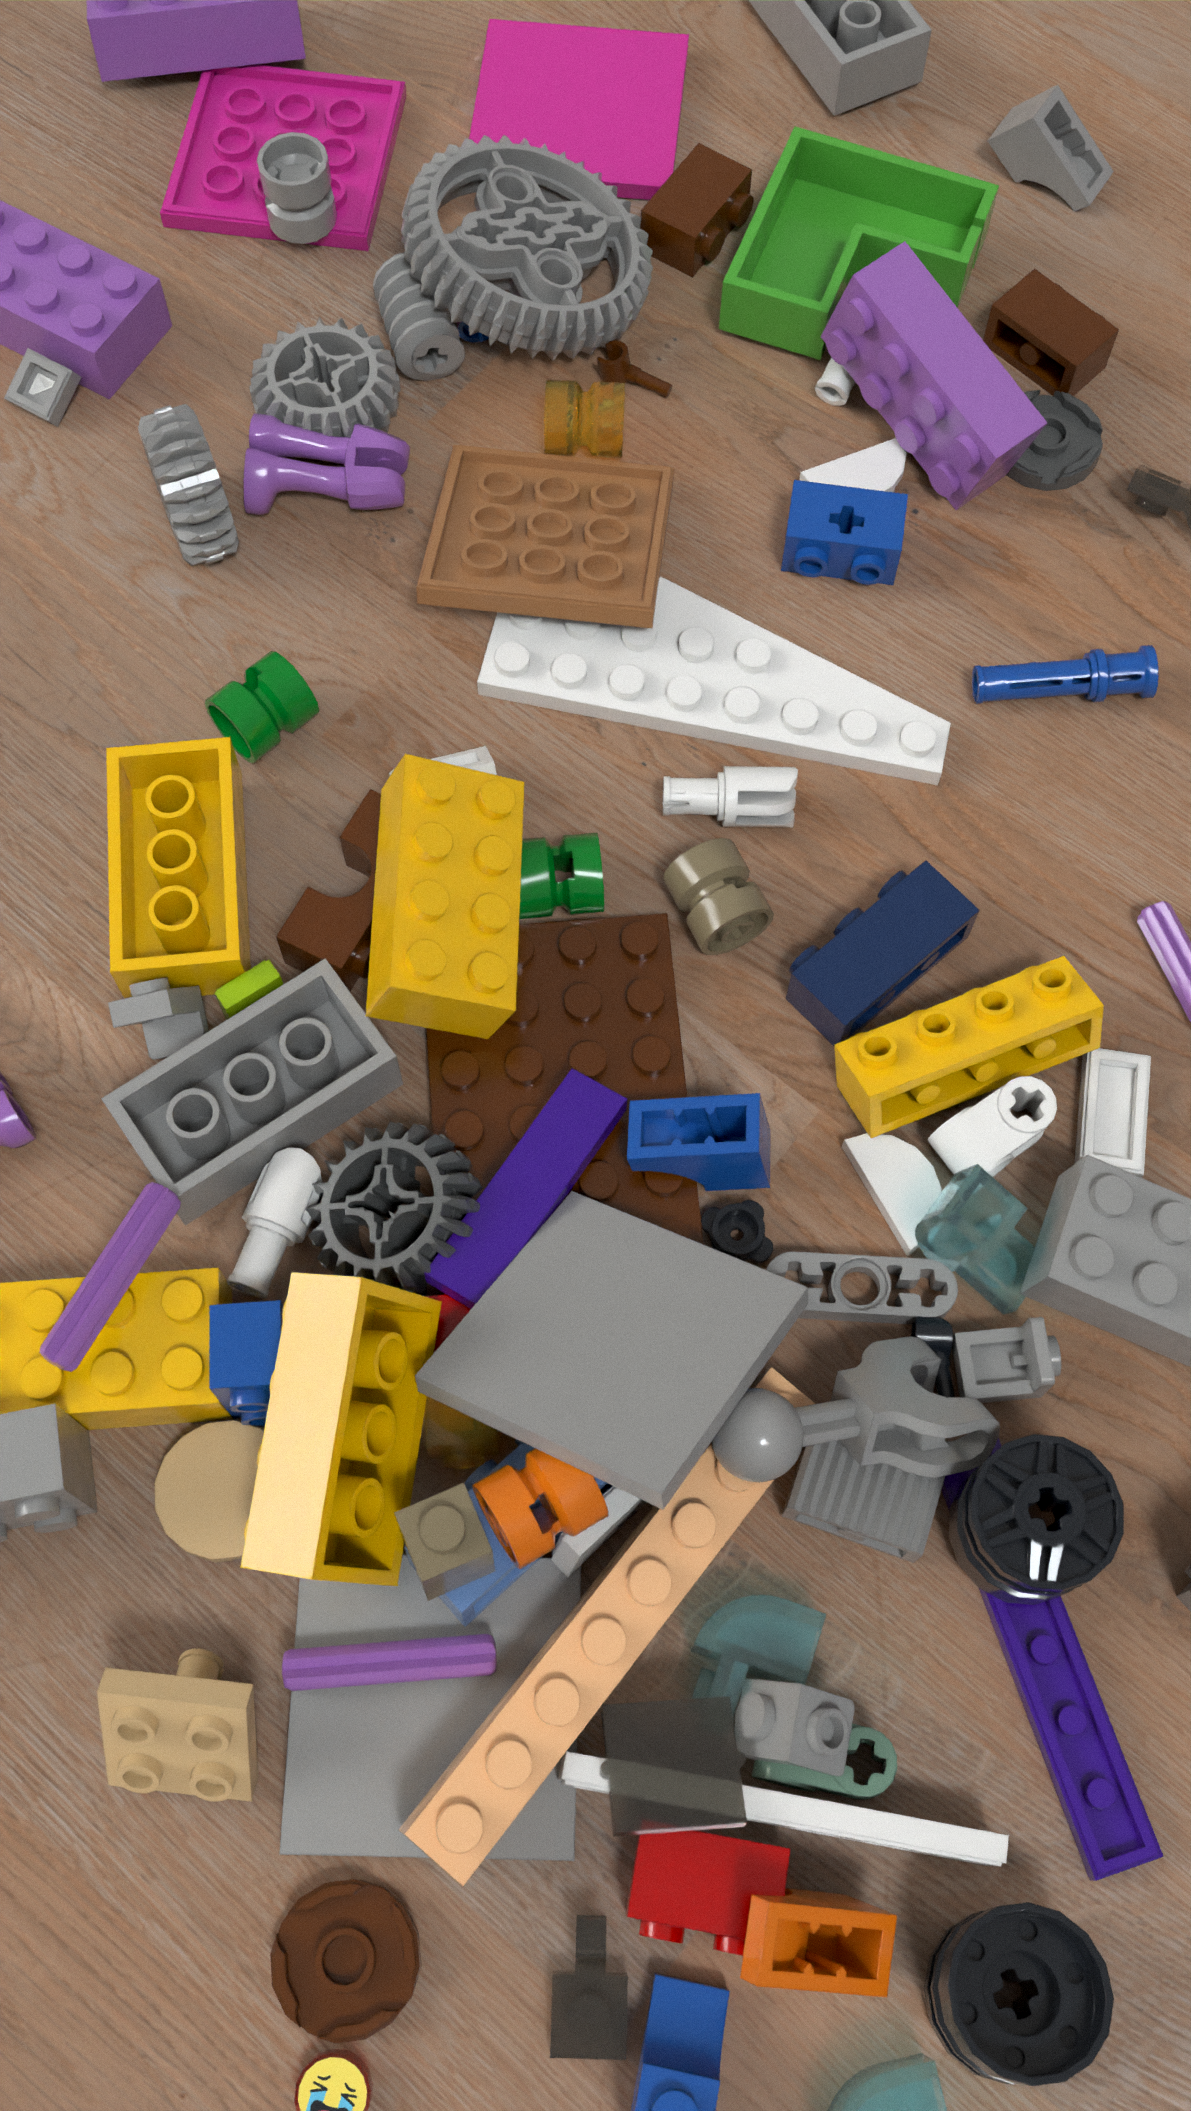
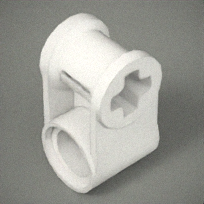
M1031 1076L1017 1077L1010 1080L975 1106H969L954 1115L930 1135L928 1142L967 1192H971L994 1177L1014 1158L1033 1146L1042 1137L1044 1130L1054 1120L1057 1111L1056 1097L1052 1089L1042 1080ZM1026 1108L1031 1112L1032 1118L1024 1115L1017 1119L1012 1115L1011 1110L1020 1112Z

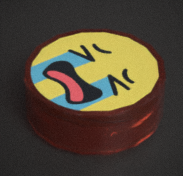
M330 2049L317 2054L304 2067L296 2083L294 2097L296 2110L367 2111L372 2102L373 2093L370 2071L359 2056L348 2050Z

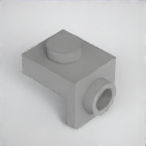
M168 978L154 979L129 985L132 997L108 1002L113 1028L142 1024L148 1054L153 1060L172 1055L209 1031L199 986L170 989Z
M1043 1317L1028 1318L1021 1327L959 1332L953 1335L952 1354L960 1398H975L980 1403L1041 1398L1055 1384V1376H1059L1061 1373L1059 1344L1054 1335L1047 1336Z
M744 1678L740 1702L735 1713V1729L730 1753L753 1760L799 1766L827 1775L841 1776L845 1769L855 1710L854 1702L804 1684Z

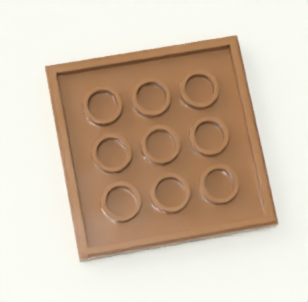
M453 445L417 584V604L652 629L673 489L674 468Z

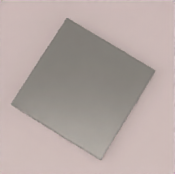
M571 1191L415 1375L418 1392L664 1510L807 1306L808 1287Z
M402 1555L398 1586L299 1578L294 1649L489 1634L493 1636L496 1642L497 1668L495 1673L488 1676L291 1691L279 1855L429 1858L403 1835L399 1828L580 1600L581 1566L567 1578L551 1561V1558H540L466 1627L463 1626L439 1597L427 1600L417 1572L410 1565L407 1555ZM577 1738L567 1752L577 1753ZM561 1759L485 1859L575 1861L576 1788L563 1786L561 1781H558Z

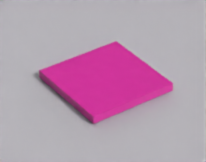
M489 19L469 139L478 144L485 135L495 143H498L503 135H505L512 143L519 144L523 138L527 139L530 146L540 148L545 143L548 151L558 155L565 151L566 158L576 164L584 161V169L590 173H602V183L606 186L614 185L618 187L617 197L650 200L671 176L675 168L689 34Z
M256 64L202 70L160 211L163 227L285 241L271 230L265 205L266 196L264 195L260 180L257 158L259 150L263 145L275 136L290 132L306 133L317 138L326 148L332 180L331 188L337 213L335 226L329 234L316 242L306 244L369 251L407 97L405 82Z

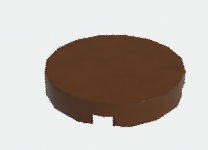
M360 1879L327 1882L300 1897L282 1921L270 1953L272 1987L285 2015L307 2033L335 2044L365 2040L393 2023L412 1998L422 1965L419 1932L407 1907L385 1887Z

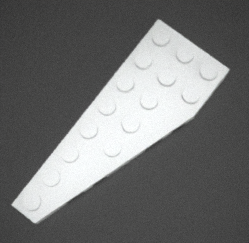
M661 576L652 629L497 612L477 680L478 695L938 785L942 774L951 725L950 722Z

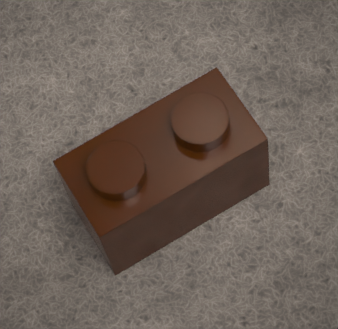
M698 143L641 210L640 229L649 234L647 246L653 251L651 257L692 278L707 260L713 261L720 253L725 238L735 226L741 227L751 213L754 203V197L750 195L752 169Z
M1034 268L992 304L983 341L991 351L1052 396L1055 391L1074 396L1106 368L1119 329L1108 322L1102 315L1094 312L1069 294L1059 284L1054 283Z

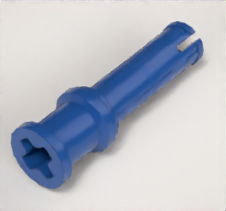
M1153 645L1140 646L1137 652L1105 654L1103 649H1091L1089 653L1084 654L1083 659L983 667L977 665L973 667L972 672L973 698L976 704L987 701L1036 699L1084 694L1085 698L1092 702H1103L1107 695L1139 693L1141 698H1153L1158 687V659Z

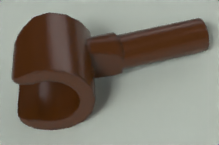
M618 340L606 343L605 346L609 360L597 357L599 373L606 385L617 387L629 381L666 398L669 396L672 384L630 364L628 347L625 343Z

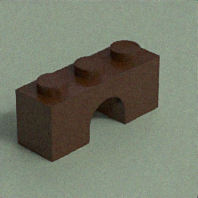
M371 789L339 837L346 866L369 877L368 882L360 891L347 897H330L307 887L276 936L285 964L304 972L323 959H326L349 992H351L359 977L366 979L369 972L381 794Z

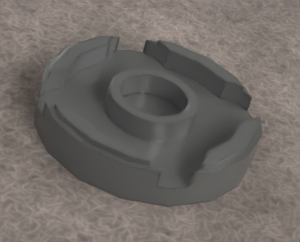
M1040 390L1024 392L1046 420L1047 425L1006 476L1025 487L1043 491L1068 489L1084 481L1096 467L1103 445L1101 434L1103 430L1100 419L1086 403L1068 393L1055 391L1054 395L1050 396L1039 395Z

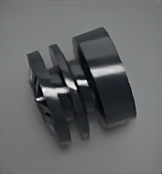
M1032 1434L1006 1442L961 1483L949 1513V1539L959 1566L979 1589L1008 1603L1036 1605L1061 1597L1073 1589L1090 1582L1112 1562L1124 1534V1503L1112 1474L1090 1450L1059 1436ZM1037 1502L1041 1511L1053 1512L1055 1522L1046 1527L1043 1519H1031L1028 1509Z
M1030 1902L997 1906L973 1913L947 1929L929 1956L924 1984L929 2022L946 2052L972 2074L1003 2084L1039 2086L1065 2082L1092 2064L1109 2035L1114 1997L1104 1959L1088 1933L1063 1913ZM1003 1980L1004 1982H1018L1021 1987L1022 1996L1012 2002L1013 2009L1011 2007L998 2008L994 2001L993 1993L1003 1988Z

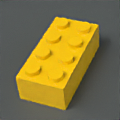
M223 737L106 748L110 973L124 999L132 997L129 985L160 978H168L170 989L199 986L201 996L215 995L214 993L218 988L251 969L242 772L231 738Z
M404 754L381 789L365 1017L489 1039L516 1011L525 782Z
M219 1268L138 1273L79 1366L72 1372L59 1369L46 1361L40 1354V1346L85 1277L0 1283V1414L57 1404L87 1430L233 1420V1417L210 1390V1305L232 1304V1288L228 1285L226 1278Z
M291 1272L288 1295L282 1311L283 1324L275 1370L270 1380V1399L263 1439L257 1454L258 1468L251 1509L244 1529L245 1543L240 1568L311 1580L398 1586L404 1540L394 1512L410 1506L427 1399L426 1395L418 1392L415 1375L434 1354L442 1301L363 1277Z

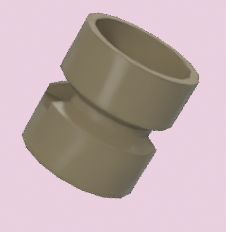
M727 838L708 840L692 847L675 859L664 873V882L678 908L683 912H690L687 916V925L701 951L706 955L727 953L747 944L767 929L774 916L759 886L755 882H746L749 878L750 870L735 843Z

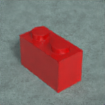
M640 1821L626 1916L641 1920L640 1936L683 1944L685 1928L715 1934L714 1950L743 1956L752 1895H785L790 1848Z

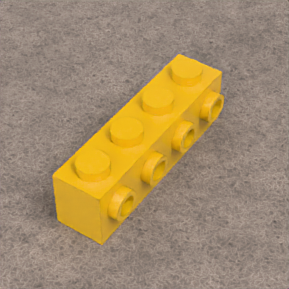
M1061 956L1041 965L1028 967L1018 974L987 986L971 989L961 996L930 1008L914 1011L907 1017L876 1029L857 1033L845 1041L834 1044L837 1087L869 1137L874 1138L1000 1088L1017 1077L1033 1075L1100 1048L1104 1005L1066 957Z

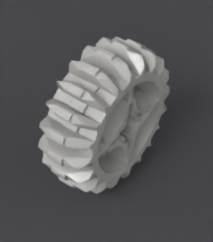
M320 316L316 326L306 328L297 321L294 333L288 334L278 330L276 344H262L261 358L253 360L250 394L254 403L255 413L272 415L285 424L337 437H351L354 424L357 423L388 433L391 422L390 418L397 416V409L399 407L398 392L401 391L399 374H396L395 360L391 356V351L384 349L379 335L368 336L362 324L348 330L342 317L333 326L325 325Z
M186 404L175 407L168 405L155 409L152 414L141 417L138 431L183 559L193 566L205 562L206 564L223 560L224 556L235 553L239 540L215 461L194 410Z

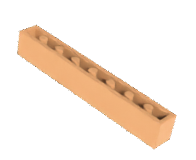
M772 1367L756 1377L749 1389L762 1388L776 1392L786 1398L794 1408L815 1404ZM710 1443L664 1510L656 1506L651 1508L399 1828V1831L455 1881L464 1886L773 1480L749 1482L735 1477L720 1464Z

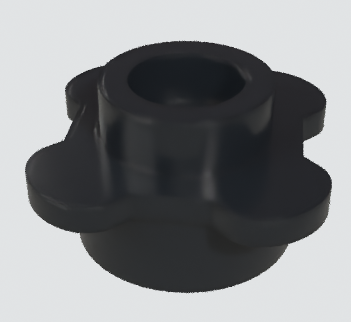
M745 1200L742 1203L727 1205L721 1210L713 1207L703 1214L701 1219L702 1229L709 1234L713 1249L742 1261L753 1260L756 1263H763L772 1255L773 1242L765 1236L764 1209L759 1203ZM739 1230L743 1233V1238L738 1241L734 1240L731 1237V1232Z

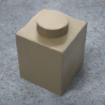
M464 1483L394 1512L401 1535L428 1601L496 1571L493 1551Z

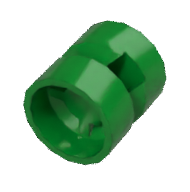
M270 651L245 670V683L242 684L231 680L207 698L204 703L211 720L223 737H230L234 750L246 761L253 764L279 745L281 741L280 731L285 730L293 734L317 716L320 711L318 702L304 678L285 657L275 651Z
M598 833L563 835L559 844L554 846L545 837L522 839L519 920L552 917L557 907H564L570 915L604 912V885ZM555 871L571 872L572 878L556 882Z

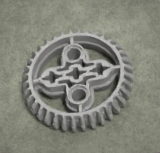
M485 135L478 144L471 139L465 138L461 147L449 144L445 153H434L432 160L429 163L423 164L421 171L415 177L414 183L409 187L402 212L401 242L404 244L405 249L404 259L410 262L412 266L411 276L422 282L421 293L434 295L435 309H448L451 313V323L461 321L469 326L470 336L480 332L489 337L490 346L495 341L508 345L510 353L519 347L526 349L532 359L539 351H544L552 360L561 352L574 359L580 351L592 355L597 347L606 348V343L613 341L615 338L620 339L623 332L631 326L632 321L637 319L649 293L648 286L652 278L651 272L653 269L651 265L653 251L647 246L649 234L640 229L641 217L630 213L631 202L626 199H618V187L614 185L606 186L602 183V173H590L584 169V161L577 164L566 158L565 151L560 155L548 151L545 143L540 148L530 146L526 138H523L519 144L512 143L505 135H503L498 143H495ZM476 192L474 199L476 211L468 213L463 218L461 226H458L452 233L444 234L437 215L438 210L457 197ZM603 258H607L614 276V290L599 299L580 304L583 294L581 287L582 279L590 274L592 267L597 266Z

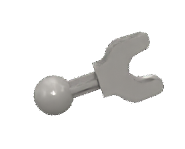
M904 1337L872 1342L863 1352L861 1362L857 1367L838 1371L830 1402L794 1408L786 1398L776 1392L762 1388L748 1389L713 1438L711 1444L720 1464L735 1477L749 1482H767L782 1476L795 1464L802 1447L838 1440L841 1441L860 1466L881 1463L894 1466L914 1475L936 1478L971 1470L986 1461L998 1440L1000 1424L984 1405L975 1398H946L932 1393L941 1359L924 1340L917 1337ZM967 1434L955 1441H945V1438Z

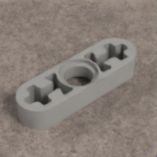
M786 1252L775 1257L766 1269L784 1278L787 1271H797L799 1281L804 1284H820L823 1271L832 1272L827 1290L830 1303H822L819 1300L823 1288H808V1304L798 1317L800 1319L912 1325V1323H916L918 1316L944 1318L954 1305L958 1295V1285L952 1271L943 1263L933 1259ZM852 1272L867 1274L874 1280L877 1286V1298L867 1305H856L849 1302L841 1291L840 1283L842 1278ZM889 1274L898 1276L894 1289H913L919 1279L923 1277L929 1279V1285L932 1290L941 1291L942 1295L936 1296L930 1307L921 1306L920 1295L899 1293L894 1301L896 1307L887 1306L886 1303L891 1292Z

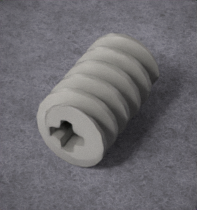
M405 252L396 254L382 264L376 272L373 281L375 299L378 301L379 311L384 320V327L389 335L390 346L394 351L396 365L403 374L412 379L423 381L441 379L458 369L465 358L464 346L459 340L458 328L454 323H451V313L448 309H435L434 295L421 293L422 282L411 276L412 266L410 262L404 259Z

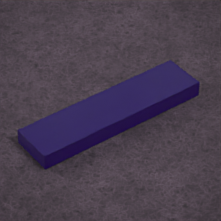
M572 1068L477 1199V1202L480 1203L479 1211L467 1213L461 1221L473 1228L471 1236L461 1237L454 1233L451 1235L446 1243L454 1247L456 1251L450 1258L443 1257L438 1253L430 1264L431 1272L424 1273L426 1282L472 1309L563 1202L627 1110V1098Z

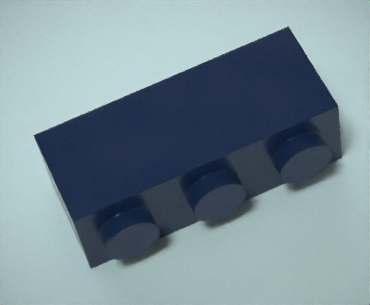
M927 860L909 875L902 870L892 876L877 895L879 900L865 912L860 907L852 910L837 925L833 933L835 937L821 949L816 945L810 946L790 966L791 978L786 1000L833 1046L857 1034L969 937L980 910Z

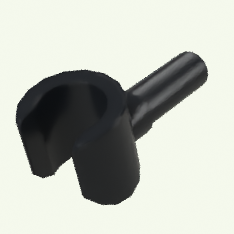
M918 1316L916 1323H912L910 1337L924 1340L941 1359L935 1380L937 1395L955 1398L949 1369L951 1366L949 1356L953 1342L952 1326L943 1318Z

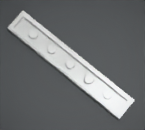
M567 1751L561 1758L558 1781H561L563 1786L978 1865L1001 1867L1002 1863L1007 1862L1009 1835Z

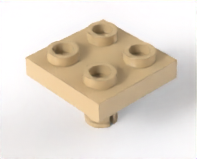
M204 1649L184 1651L179 1657L176 1675L105 1667L97 1690L108 1785L123 1787L135 1793L162 1791L196 1795L203 1800L213 1802L226 1799L252 1802L258 1780L253 1684L219 1680L223 1674L224 1663L218 1655Z

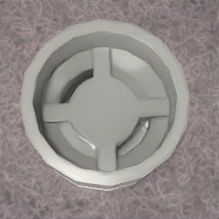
M290 132L275 136L263 145L259 150L257 158L260 180L264 195L266 196L265 205L271 230L279 238L290 243L306 244L316 242L329 234L335 226L337 218L326 148L317 138L306 133Z

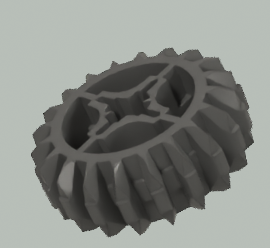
M391 1121L385 1133L377 1128L365 1127L363 1145L361 1146L355 1141H343L346 1157L341 1162L334 1159L325 1160L328 1170L332 1172L328 1182L312 1184L315 1192L323 1197L321 1203L306 1209L311 1219L320 1223L307 1236L314 1245L322 1249L317 1259L324 1268L334 1272L333 1275L363 1277L426 1296L427 1282L424 1273L431 1272L430 1264L438 1253L446 1258H450L456 1251L454 1247L446 1243L453 1233L461 1237L471 1236L473 1228L461 1221L467 1213L479 1211L480 1203L472 1199V1197L483 1187L480 1185L479 1179L469 1173L473 1166L470 1159L459 1150L456 1151L455 1143L443 1134H434L424 1125L413 1124L408 1129L401 1123H393ZM416 1166L426 1167L433 1183V1197H427L421 1193V1182L415 1179ZM359 1226L369 1228V1242L375 1245L374 1259H369L362 1247Z

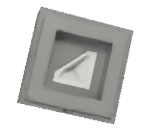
M28 348L4 399L58 427L82 377L74 371Z

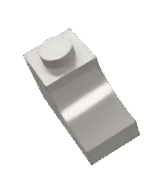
M1058 85L1011 108L987 140L1015 183L1028 180L1042 184L1060 195L1074 212L1089 206L1114 172Z

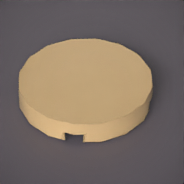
M235 1420L207 1423L183 1435L164 1456L155 1480V1511L165 1533L190 1555L215 1563L242 1558L245 1543L244 1529L250 1514L258 1468L257 1454L264 1433L260 1428L242 1425L241 1422Z

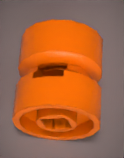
M536 1448L526 1453L525 1467L518 1470L510 1465H505L472 1485L475 1497L492 1531L512 1563L518 1569H522L555 1549V1537L561 1531L575 1537L608 1517L605 1499L592 1475ZM538 1498L542 1505L536 1509H530L529 1506L535 1503Z

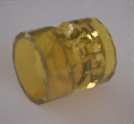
M546 380L544 454L576 456L581 446H587L590 453L594 456L622 458L625 382H594L587 392L583 391L576 380Z

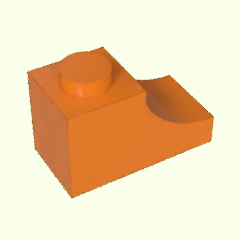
M785 1888L784 1896L752 1895L740 1978L758 1987L887 1997L897 1915L846 1894Z

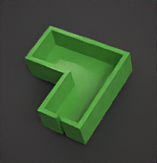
M794 126L723 280L719 329L821 360L826 349V343L821 338V335L852 276L904 241L958 308L971 271L975 266L987 236L999 185Z

